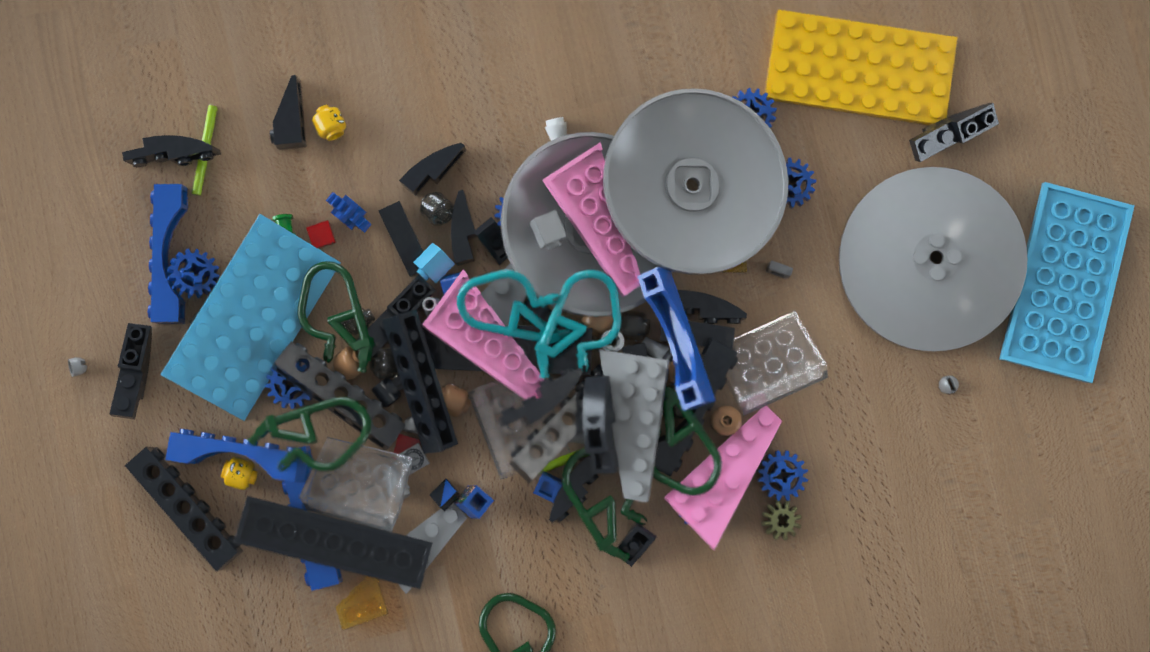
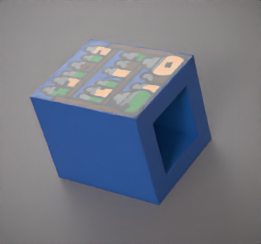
M468 485L454 504L471 519H480L494 500L477 485Z

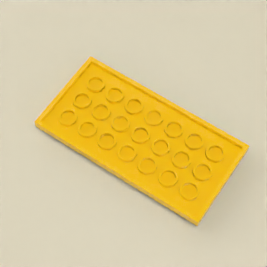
M778 10L765 93H768L766 99L931 125L947 118L958 37Z

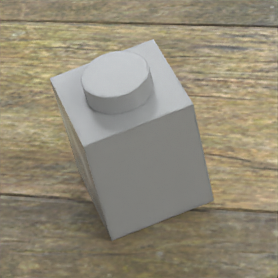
M556 210L536 217L530 222L540 249L548 247L549 250L562 245L561 241L567 237Z

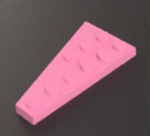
M600 142L546 177L543 183L606 275L613 280L620 295L624 297L640 286L637 276L641 274L631 246L616 228L606 205L603 187L605 160Z
M463 269L422 324V327L524 400L534 395L538 399L536 390L541 387L539 383L545 379L540 378V372L533 366L513 337L475 329L462 319L457 308V295L461 287L470 280ZM472 288L465 297V306L470 316L480 322L505 326L492 307L482 297L478 288Z
M766 405L717 448L722 459V470L717 483L711 490L702 495L690 496L673 489L664 498L713 550H715L782 423V420ZM712 455L705 459L680 483L688 487H699L709 480L714 468Z

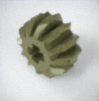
M777 500L775 501L776 509L770 504L767 505L771 513H762V516L767 517L768 520L761 522L762 526L770 525L765 533L769 535L774 532L773 539L778 540L781 534L783 540H788L787 532L795 536L796 532L792 528H801V525L795 523V520H800L802 517L801 515H793L798 509L796 506L789 509L790 502L785 501L782 507L781 502ZM779 515L783 517L784 515L786 516V518L784 519L785 525H777V523L779 522V519L777 517Z

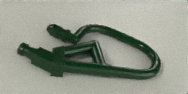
M330 261L319 262L313 265L304 276L297 309L299 322L309 335L327 341L324 344L323 359L324 362L330 363L334 356V348H336V336L317 330L309 324L306 317V305L310 284L316 273L326 269L338 272L346 283L352 309L327 318V321L354 351L359 350V367L357 371L366 373V367L371 360L375 342L374 338L369 336L353 278L349 271L340 264ZM355 318L361 340L357 341L341 322Z
M666 386L665 397L668 399L664 401L663 409L668 445L672 448L695 432L712 455L714 468L709 480L699 487L685 486L661 474L655 465L653 478L683 494L690 496L702 495L711 490L717 483L722 470V459L718 449L692 410H683L677 391ZM675 405L678 406L689 422L686 427L676 434L673 407Z
M336 397L278 416H274V414L266 416V419L254 430V434L247 441L254 447L256 442L270 432L272 438L309 445L315 444L318 441L310 415L338 405L349 406L360 415L363 429L359 438L339 459L331 463H319L313 460L300 447H295L290 453H287L278 463L277 467L281 472L285 471L294 461H297L296 458L298 457L314 470L329 472L346 464L364 445L371 432V419L367 410L357 401L347 397ZM301 418L305 434L280 430L278 425Z
M585 448L579 449L569 457L563 468L562 485L564 491L595 540L598 550L626 562L629 558V553H625L612 545L617 540L616 502L613 497L609 495L586 510L571 486L570 473L574 464L580 458L590 455V453H585ZM626 499L620 509V513L626 516L628 520L646 525V523L640 522L641 519L647 522L644 515L635 512L634 509L630 510L634 500ZM606 509L607 535L603 537L592 518Z
M514 593L496 595L485 604L479 617V631L491 652H500L488 632L487 619L491 610L497 604L504 601L515 602L544 619L548 628V635L540 652H550L556 637V626L552 616L544 608ZM527 641L512 652H533V648L529 641Z

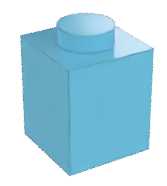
M434 243L413 262L419 268L416 272L424 280L427 281L430 278L435 283L455 265L446 253Z

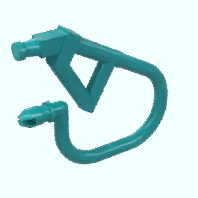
M500 270L467 281L461 287L457 295V308L462 319L469 326L478 330L540 342L547 322L522 302H513L508 326H500L480 322L471 317L465 306L467 293L478 285L510 278L524 286L531 306L534 308L555 304L560 300L559 294L556 293L537 298L534 287L529 279L513 270ZM520 314L539 328L540 333L518 329ZM559 328L555 329L549 344L561 341L572 330L568 328L559 330Z
M597 270L580 271L568 278L563 285L559 295L560 300L555 304L541 340L537 342L534 349L536 350L537 363L541 373L540 378L549 377L547 355L556 357L586 331V325L561 316V311L568 294L576 282L587 278H595L602 281L609 289L613 313V326L606 337L596 341L582 342L577 345L578 368L581 367L583 371L582 366L585 365V372L588 370V352L586 350L605 347L617 337L621 328L618 290L613 280L605 273ZM557 324L573 330L553 347L548 346Z

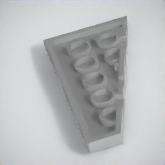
M599 350L603 376L609 375L616 421L612 424L623 496L626 499L649 502L670 360Z

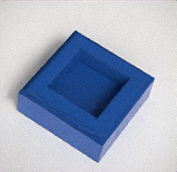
M543 471L533 493L554 503L562 487V479Z

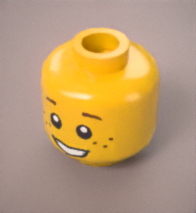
M329 105L319 107L312 119L318 135L328 141L336 140L344 135L343 131L346 128V123L340 110L336 107H329Z
M233 457L230 461L226 460L221 478L224 479L226 486L246 490L250 484H255L258 471L254 470L255 465L252 461Z

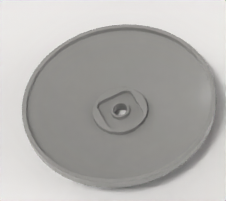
M680 89L648 100L633 111L622 123L611 141L605 158L603 187L606 205L616 228L636 252L662 268L683 274L702 275L733 268L754 256L766 245L778 228L785 211L788 197V172L782 149L775 135L763 119L751 108L728 95L716 91ZM692 179L697 182L698 188L696 191H691L687 188V180Z
M580 132L556 138L528 156L508 185L501 211V231L504 247L513 269L529 279L537 297L546 296L551 293L560 295L565 282L577 272L597 270L605 273L545 186L543 180L600 142L605 160L614 137L613 135ZM556 210L567 237L561 241L562 245L549 250L548 247L540 249L530 222L536 217ZM631 247L640 274L660 267L641 256ZM582 279L572 286L562 311L586 317L611 316L613 313L609 289L598 279ZM641 286L624 297L618 292L621 313L629 311L646 301Z
M942 167L908 170L886 179L873 188L851 213L845 225L839 248L841 282L845 294L857 315L869 328L884 339L896 345L919 351L933 352L957 349L970 345L991 333L1006 319L1016 305L1027 273L1028 258L1024 233L1017 216L1008 202L981 179L959 170ZM933 251H937L942 255L940 264L931 262L930 254Z

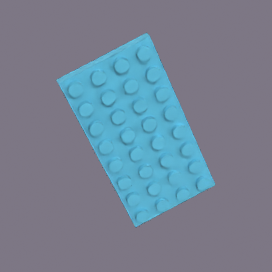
M1047 182L1042 183L1027 243L1028 260L1025 283L1021 295L1010 313L999 360L1085 383H1093L1134 205Z
M259 214L161 375L245 421L269 381L266 376L273 375L270 368L291 341L293 342L302 327L298 319L297 309L305 274L313 265L319 262L330 261L341 264V262L262 214ZM321 270L313 277L306 305V317L311 313L336 271Z

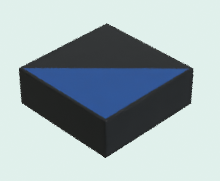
M445 479L430 496L445 512L461 494L449 480Z

